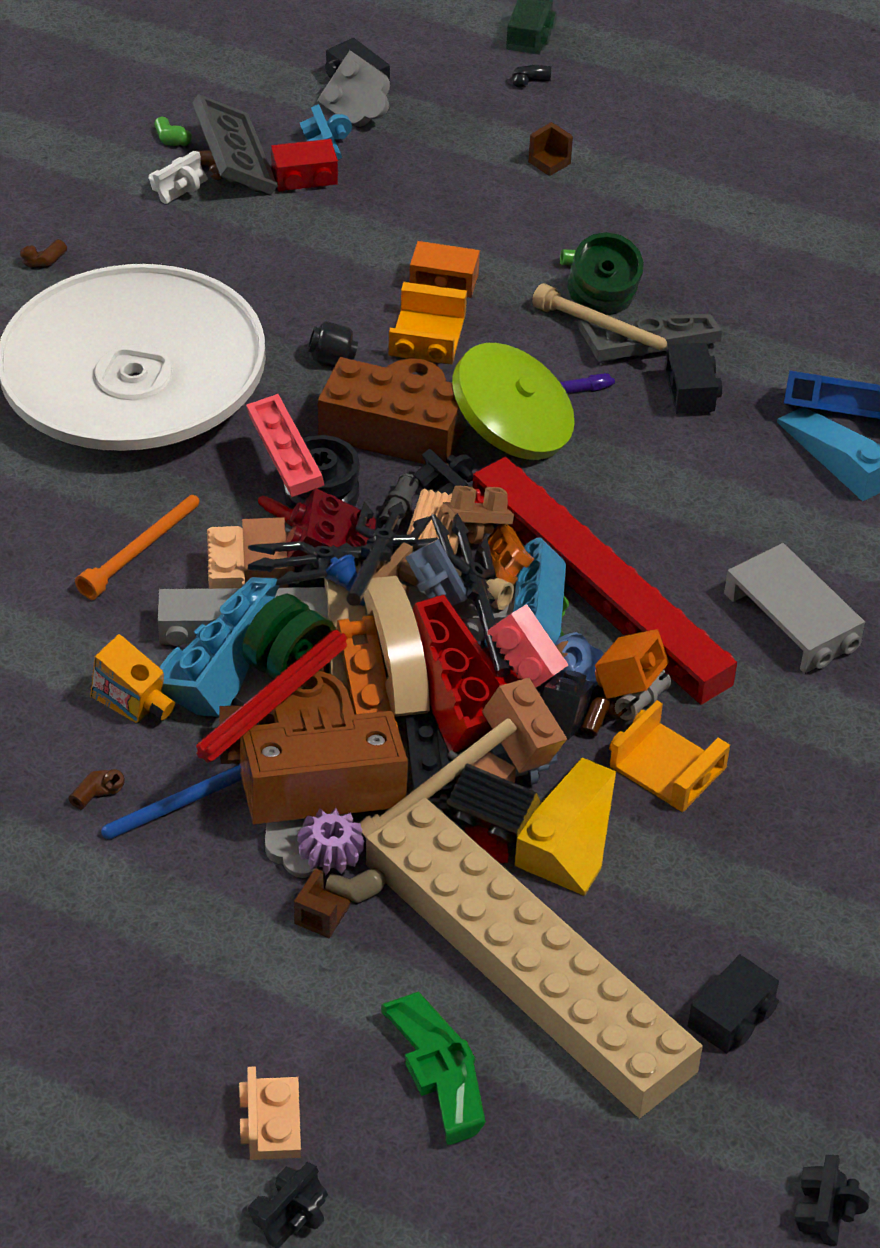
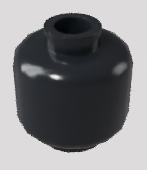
M325 321L320 327L314 326L308 345V352L312 353L315 362L335 367L340 357L354 360L358 342L353 340L351 328Z

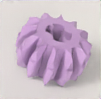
M336 807L331 814H326L319 808L316 817L307 816L303 827L298 831L297 842H299L301 859H309L308 865L310 870L318 866L323 867L325 876L330 871V868H335L342 874L346 869V865L355 867L358 857L364 848L361 823H353L351 813L340 816Z

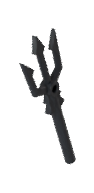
M365 502L363 503L355 531L368 538L366 545L361 547L360 555L366 557L346 597L350 605L357 606L360 604L380 562L391 561L393 545H401L403 542L415 544L432 520L431 516L413 521L415 529L410 535H394L393 529L398 519L405 518L402 502L388 509L387 515L390 517L385 527L376 530L366 527L367 519H372L374 513Z
M458 513L453 517L452 531L458 537L465 561L454 555L447 536L450 532L438 517L432 514L431 519L439 541L453 566L461 571L464 586L468 588L466 597L475 603L495 673L498 677H505L510 674L508 661L504 660L505 654L500 653L501 648L496 647L497 642L492 641L491 635H487L488 629L496 625L491 609V604L495 599L487 590L489 585L485 581V579L495 577L487 535L482 539L477 548L483 557L485 566L483 568L479 563L474 562L466 536L469 531Z
M438 538L418 539L415 544L409 545L413 546V552ZM303 541L249 545L248 549L270 555L281 551L301 550L307 555L280 559L264 557L248 564V570L272 572L274 568L313 564L317 568L316 570L299 573L289 571L277 580L276 586L326 577V570L332 564L330 560L333 557L339 559L346 555H353L355 557V566H358L359 561L365 560L366 557L360 556L362 546L352 547L348 543L339 547L334 545L331 547H313ZM393 545L391 556L401 545Z

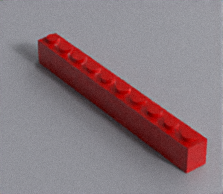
M503 457L473 473V488L480 489L481 496L485 495V488L500 487L507 492V509L514 514L513 524L508 525L514 529L519 540L526 546L531 540L542 538L566 562L565 582L624 636L658 629L669 663L663 670L700 705L734 685L737 661L733 656L716 644L706 631L698 628L690 621L681 609L675 607L663 597L656 587L646 582L632 566H628L619 558L610 546L605 545L593 535L587 526L582 525L575 519L566 507L560 505L549 496L542 486H538L531 480L522 468L513 464L507 457Z

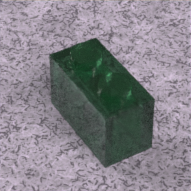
M517 0L507 26L506 49L540 55L543 45L549 44L551 29H554L556 24L557 12L553 11V0Z

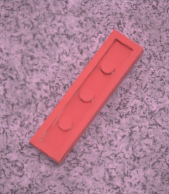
M279 394L247 404L248 415L291 497L325 486L323 476Z

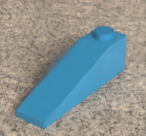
M801 407L777 419V423L860 500L865 501L880 493V444L805 407Z
M251 577L220 606L221 615L215 621L206 626L201 624L194 631L197 637L183 651L179 647L175 648L159 667L164 673L162 693L197 715L219 717V706H231L232 700L242 687L250 665L242 655L246 631L255 615L266 603L275 598L279 585L276 586L277 579Z

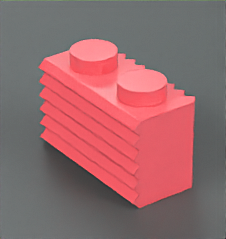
M527 604L488 629L487 635H491L492 641L497 642L496 647L501 648L500 653L505 654L504 660H509V666L513 667V672L518 673L517 678H530L535 688L569 666Z

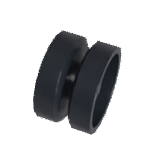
M317 435L303 438L323 476L325 486L317 489L355 507L359 498L358 478L360 462L357 451L350 443L338 437ZM284 484V496L287 506L290 509H294L298 502L304 503L313 490L291 497Z

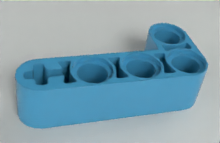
M535 538L524 547L534 560L528 568L523 567L517 575L518 580L516 582L513 612L527 604L555 644L561 633L566 562L542 538ZM485 639L484 645L488 648L487 643H486V639Z

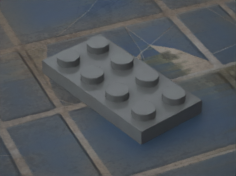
M198 94L193 101V106L220 176L229 182L236 181L244 184L253 191H263L272 195L278 185L249 114Z

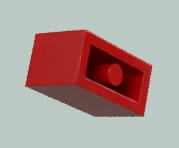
M331 139L271 145V166L278 185V191L338 185V160Z

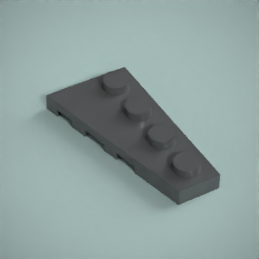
M711 314L669 315L667 321H661L658 318L652 317V315L639 316L638 321H625V323L665 338L667 345L705 342L708 345L709 343L721 342L722 330ZM610 316V317H613V318H615V319L620 320V317H619V316ZM578 318V328L597 361H613L622 357L644 356L648 353L667 351V347L664 350H657Z

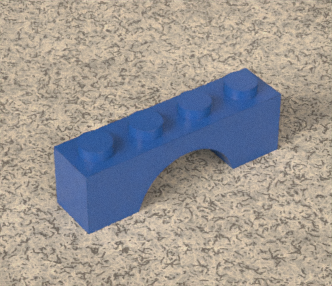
M789 370L784 404L880 419V385Z

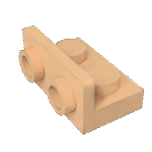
M256 1066L247 1067L248 1082H239L240 1108H248V1118L240 1119L241 1144H249L250 1160L301 1158L298 1077L256 1079Z

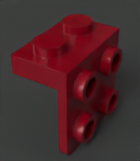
M315 488L304 503L298 502L293 509L290 521L293 522V528L286 542L303 541L313 547H331L332 545L339 547L348 543L352 547L366 545L368 538L355 531L361 509ZM375 518L367 519L366 527L375 530ZM301 550L288 551L287 558L305 556L307 554Z

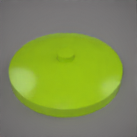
M483 343L468 350L457 363L452 378L453 392L457 404L469 424L490 444L519 458L540 460L555 455L569 441L574 430L572 404L558 379L537 359L520 349L506 344Z

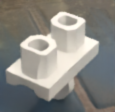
M192 151L184 157L172 161V164L160 171L156 170L149 174L152 190L158 192L161 202L167 204L186 192L193 193L200 188L201 183L208 180L201 167L200 152Z

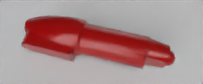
M266 496L258 498V504L264 510L278 518L285 517V522L293 527V522L290 521L293 509L273 498Z

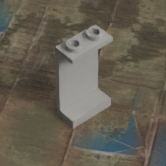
M784 543L727 571L724 594L732 602L748 595L803 650L800 670L804 674L815 668H824L832 659L844 653L850 654L860 646L865 621Z

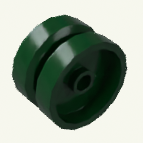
M608 232L593 234L582 240L575 251L568 277L567 287L573 301L605 315L617 314L627 309L635 298L643 273L644 262L640 250L632 241L625 237Z
M288 593L282 594L266 603L255 615L243 640L242 655L247 663L261 672L268 673L269 677L274 680L328 633L336 630L333 621L317 611L310 610L309 606L297 597Z

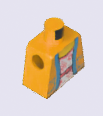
M120 634L95 656L90 697L135 723L139 722L149 712L164 720L170 715L175 706V701L162 693L164 680L162 669Z

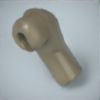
M377 869L367 870L351 879L331 873L326 882L325 890L347 898L352 902L360 903L378 894L383 889L385 876Z

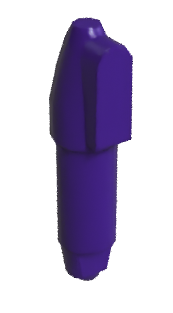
M604 373L560 383L568 394L583 391H599L615 384V379L610 374Z

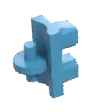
M319 104L311 107L314 116L300 122L307 141L331 139L337 160L342 158L335 139H345L352 130L350 119L344 114H335L326 121Z

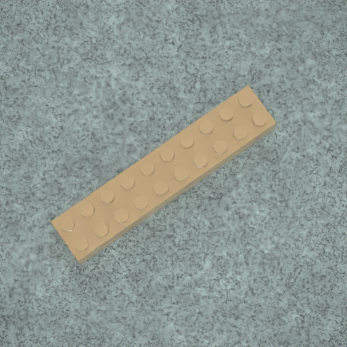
M426 797L366 837V865L371 870L377 869L381 871L385 876V883L639 1119L698 1073L703 1045Z

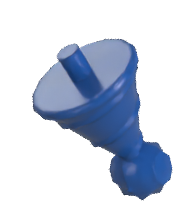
M346 555L339 559L333 557L330 560L332 564L326 570L327 576L324 578L350 591L358 575L355 567V557L353 555ZM364 597L357 606H365Z

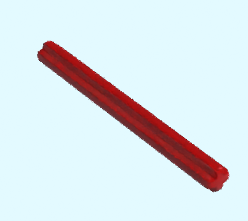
M332 630L202 739L196 745L198 750L197 756L200 759L203 758L207 763L214 761L347 647V636L345 633L341 634L338 630Z

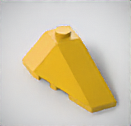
M582 757L533 812L517 837L515 866L585 896L602 868L616 771Z

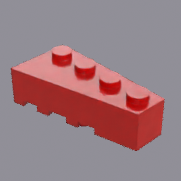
M443 594L415 603L412 610L423 646L430 706L448 751L457 752L469 748L492 730L482 710L498 687L507 683L502 677L496 675L493 663Z

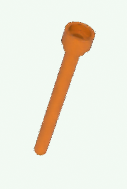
M196 495L188 496L100 568H88L75 578V585L78 591L91 600L96 599L106 590L108 579L197 508L200 503L199 498Z

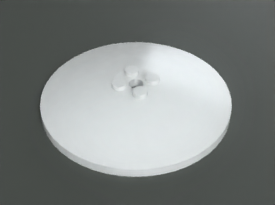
M127 264L104 267L77 274L46 288L23 305L12 317L0 339V385L4 396L14 411L28 424L50 437L69 444L100 450L125 451L156 448L174 444L204 433L222 423L244 405L256 389L264 371L266 359L265 337L259 318L248 302L232 288L214 278L192 270L158 264ZM133 373H140L139 375H136V376H130V375H132Z

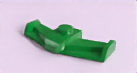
M419 991L382 1004L381 1013L395 1025L416 1049L405 1054V1064L420 1095L423 1096L437 1091L447 1145L476 1136L486 1123L474 1066L475 1056L467 1041L461 1039Z

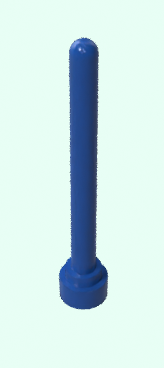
M240 765L104 825L101 830L102 836L105 839H113L241 781Z

